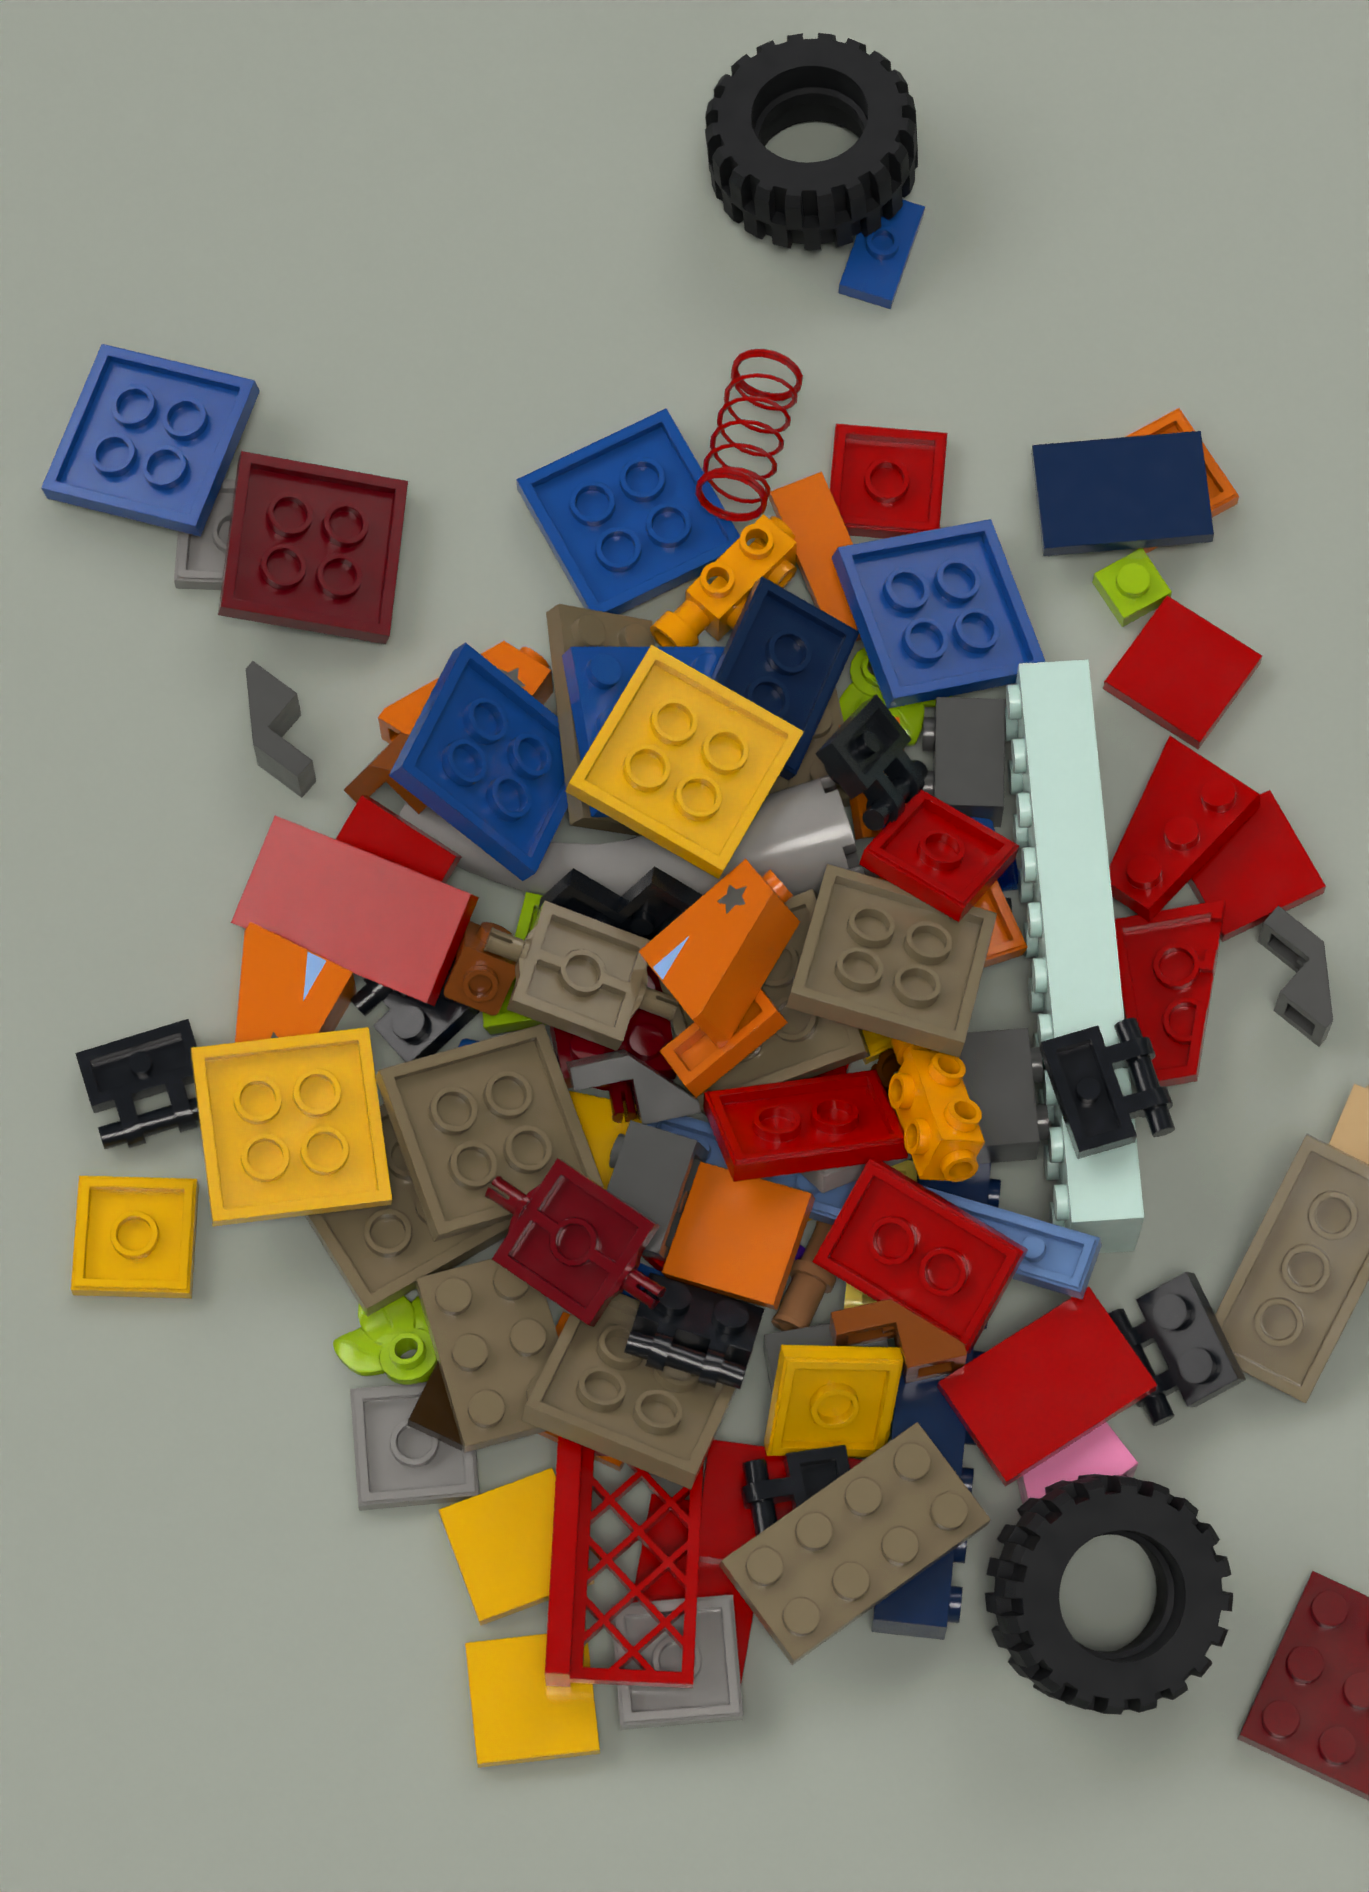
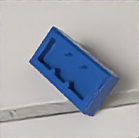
M903 200V206L893 218L888 220L885 217H881V228L866 237L862 233L857 234L839 284V294L891 309L924 216L925 206Z

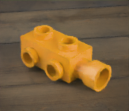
M763 514L754 524L746 526L742 530L740 537L715 562L706 565L701 572V576L685 590V601L674 612L666 611L650 627V632L656 642L661 647H696L699 644L697 637L704 630L719 641L726 633L734 629L751 589L760 577L763 576L784 588L797 571V567H795L797 542L793 540L795 535L787 524L776 516L768 518ZM755 538L749 546L746 544L750 539ZM718 576L710 585L707 581L710 578Z
M891 1038L896 1059L901 1067L898 1073H895L890 1080L888 1097L890 1105L896 1109L900 1124L904 1130L905 1149L912 1156L919 1179L963 1182L971 1178L978 1170L979 1166L976 1157L983 1147L985 1140L979 1126L982 1111L974 1101L970 1100L962 1079L966 1073L965 1064L958 1057Z

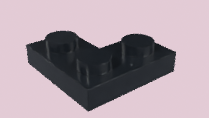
M655 866L622 896L573 868L541 897L538 912L543 902L548 901L651 941L701 898L702 894Z

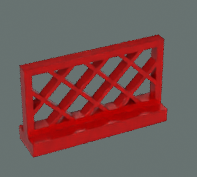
M558 1436L545 1659L546 1686L570 1687L571 1683L693 1688L703 1465L692 1489L683 1487L673 1497H670L652 1478L649 1472L627 1464L635 1473L610 1495L593 1477L594 1456L607 1455ZM642 1480L664 1505L639 1526L617 1502ZM594 1491L603 1502L592 1511V1493ZM690 1494L688 1516L678 1504ZM611 1509L632 1533L610 1553L606 1554L591 1538L590 1531L591 1525L607 1510ZM671 1511L688 1529V1540L668 1557L646 1533ZM640 1540L661 1565L636 1586L614 1561L635 1542ZM589 1550H591L600 1561L588 1571ZM687 1554L685 1576L675 1564ZM607 1568L629 1593L606 1614H603L587 1597V1587L590 1582ZM669 1571L685 1589V1601L665 1618L643 1593ZM637 1600L655 1619L658 1625L635 1646H632L611 1621L633 1601ZM586 1609L597 1620L587 1631H585ZM684 1614L682 1636L672 1624ZM603 1628L626 1652L610 1668L583 1667L584 1645ZM666 1631L683 1650L682 1672L655 1671L640 1653ZM634 1660L642 1670L623 1668Z

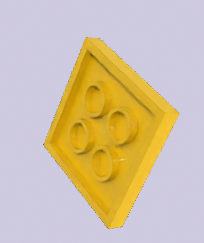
M651 644L569 781L565 792L719 879L804 731Z
M369 1027L191 1048L213 1227L391 1205L392 1194Z

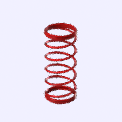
M750 349L740 353L733 361L731 369L732 381L725 389V404L718 412V427L710 439L711 451L704 458V474L697 481L695 495L699 503L709 513L733 522L753 520L760 517L766 510L771 488L765 479L771 478L777 472V463L772 455H776L784 449V440L779 432L785 431L790 426L791 417L786 409L792 408L797 403V393L801 390L803 375L799 367L789 357L768 349ZM753 357L773 359L786 365L793 372L796 378V385L793 387L782 378L771 374L753 373L740 376L738 367L742 361ZM754 377L768 378L782 383L789 388V391L783 393L761 391L748 385L744 379ZM734 387L742 397L729 401L730 391ZM792 398V401L785 406L775 402ZM749 401L753 405L766 410L782 411L785 416V424L781 428L773 429L771 426L759 421L741 419L732 410L731 406L737 402ZM756 401L764 402V403H767V404H770V405H773V406H768V405H765V404H762V403H759V402H756ZM728 410L735 418V421L722 424L723 414ZM742 424L748 429L759 433L774 434L779 440V444L774 451L767 453L762 448L751 444L735 443L725 433L724 429L731 425ZM721 433L729 444L715 448L716 437ZM735 447L741 452L752 456L767 457L772 463V470L768 474L760 476L756 472L745 468L728 466L718 456L717 452L725 448ZM714 456L722 467L708 471L709 461ZM728 478L740 481L753 488L760 498L743 499L730 495L719 488L712 479ZM756 480H759V481L762 482V484H763L764 487H765V490H764V488H763ZM708 481L717 492L728 499L749 504L761 502V505L757 510L749 513L726 511L713 505L705 498L702 486Z

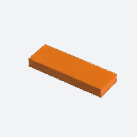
M822 471L770 491L768 498L776 516L787 524L795 535L793 540L797 542L796 563L815 607L858 631L832 561V556L838 547L853 545ZM860 634L858 635L856 642L862 640Z

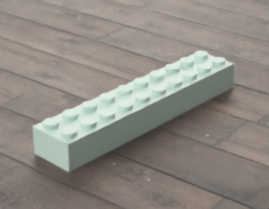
M1089 660L1022 663L1018 666L1016 684L1006 686L1005 741H1011L1012 760H1008L1010 795H1016L1017 814H1013L1014 843L1019 845V848H1022V868H1018V890L1020 903H1027V922L1023 923V938L1028 947L1025 951V957H1035L1032 958V977L1028 978L1029 1007L1031 1013L1041 1012V1014L1037 1015V1033L1033 1034V1047H1040L1042 1041L1097 1025L1099 1026L1105 1046L1108 1047L1120 1043L1114 1025L1124 1020V1009ZM1129 1068L1115 1069L1114 1072L1123 1097L1132 1094ZM1044 1070L1043 1089H1039L1038 1100L1039 1104L1046 1103L1049 1124H1051V1127H1049L1048 1145H1044V1168L1046 1180H1056L1057 1185H1053V1202H1049V1221L1051 1224L1099 1237L1102 1243L1099 1253L1134 1251L1144 1221L1137 1139L1135 1143L1077 1159L1047 1070ZM1131 1119L1135 1129V1119Z

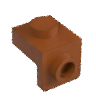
M469 921L456 953V962L445 984L444 996L495 1016L499 1013L515 978L516 962L488 951L485 952L483 948L492 927L510 935L512 933L495 923L482 922L479 925Z

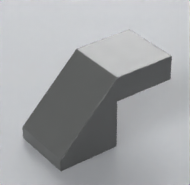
M252 661L246 668L252 739L257 764L302 798L316 782L313 761L282 738L301 716L298 695L283 682Z
M1277 906L1263 922L1257 942L1294 970L1296 974L1280 991L1274 1012L1320 1047L1326 1040L1333 1022L1324 941L1280 906Z
M624 1049L566 1061L570 1083L574 1091L630 1079L638 1119L642 1124L646 1125L701 1113L699 1101L691 1092Z

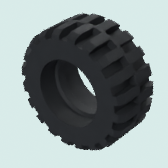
M803 33L788 35L787 42L775 45L773 40L756 48L757 55L750 58L745 54L731 66L732 76L728 74L722 76L713 89L714 98L708 102L705 114V136L712 187L716 198L723 201L724 211L733 221L741 223L744 220L745 231L759 239H763L765 235L771 236L774 245L791 249L792 243L804 244L805 250H821V244L835 242L836 248L853 243L854 235L862 233L866 237L881 228V217L889 220L895 216L903 206L902 197L905 198L911 193L915 183V169L918 167L917 124L914 99L909 95L908 84L899 71L895 69L891 71V62L877 51H873L870 55L867 54L865 44L850 38L847 39L846 43L836 41V35L818 33V39H803ZM810 121L834 123L847 128L859 137L858 141L844 153L819 162L806 163L787 160L777 156L765 147L768 141L780 131L792 125Z
M1101 1474L1079 1475L1078 1480H1061L1045 1487L1046 1495L1040 1499L1030 1497L1017 1509L1021 1518L1016 1525L1005 1524L997 1538L1000 1543L1004 1544L999 1559L990 1557L986 1575L995 1577L994 1592L985 1593L986 1611L996 1614L998 1625L993 1627L991 1631L998 1647L1007 1649L1011 1654L1008 1663L1019 1676L1029 1678L1034 1683L1033 1688L1048 1697L1058 1699L1075 1707L1103 1714L1121 1715L1123 1710H1132L1138 1713L1157 1708V1700L1162 1697L1174 1700L1188 1691L1185 1680L1190 1675L1202 1678L1213 1664L1205 1655L1211 1645L1222 1647L1228 1629L1218 1626L1221 1610L1232 1611L1233 1593L1222 1591L1221 1578L1231 1575L1227 1556L1216 1555L1213 1546L1220 1539L1211 1524L1199 1522L1196 1518L1198 1509L1185 1498L1171 1495L1169 1488L1133 1477ZM1101 1535H1120L1139 1544L1147 1554L1156 1577L1157 1596L1149 1622L1132 1642L1116 1651H1096L1077 1642L1068 1631L1060 1609V1584L1067 1564L1081 1546L1094 1537Z

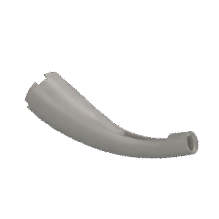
M829 775L768 794L719 879L646 837L639 835L627 840L603 844L551 842L537 872L522 881L428 806L418 814L406 802L399 814L406 821L461 855L462 858L457 867L502 885L539 895H545L573 868L620 896L626 893L654 866L699 892L702 896L744 859H747L761 876L771 869L793 896L811 889L819 894L827 864L865 875L863 866L859 865L855 840L839 791Z

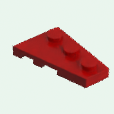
M1169 736L1109 866L1112 897L1150 922L1260 807V794L1172 736Z
M1225 899L1162 910L1150 922L1140 915L1115 919L1121 989L1126 1019L1136 1018L1142 1036L1150 1038L1156 1055L1151 1061L1160 1087L1198 1081L1226 908Z

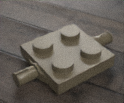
M548 901L543 902L534 927L525 940L492 927L483 948L485 952L488 951L516 962V982L507 1010L616 1051L624 1040L630 1019L638 1009L671 1021L679 1003L675 997L647 987V962L638 951L649 943L650 940Z

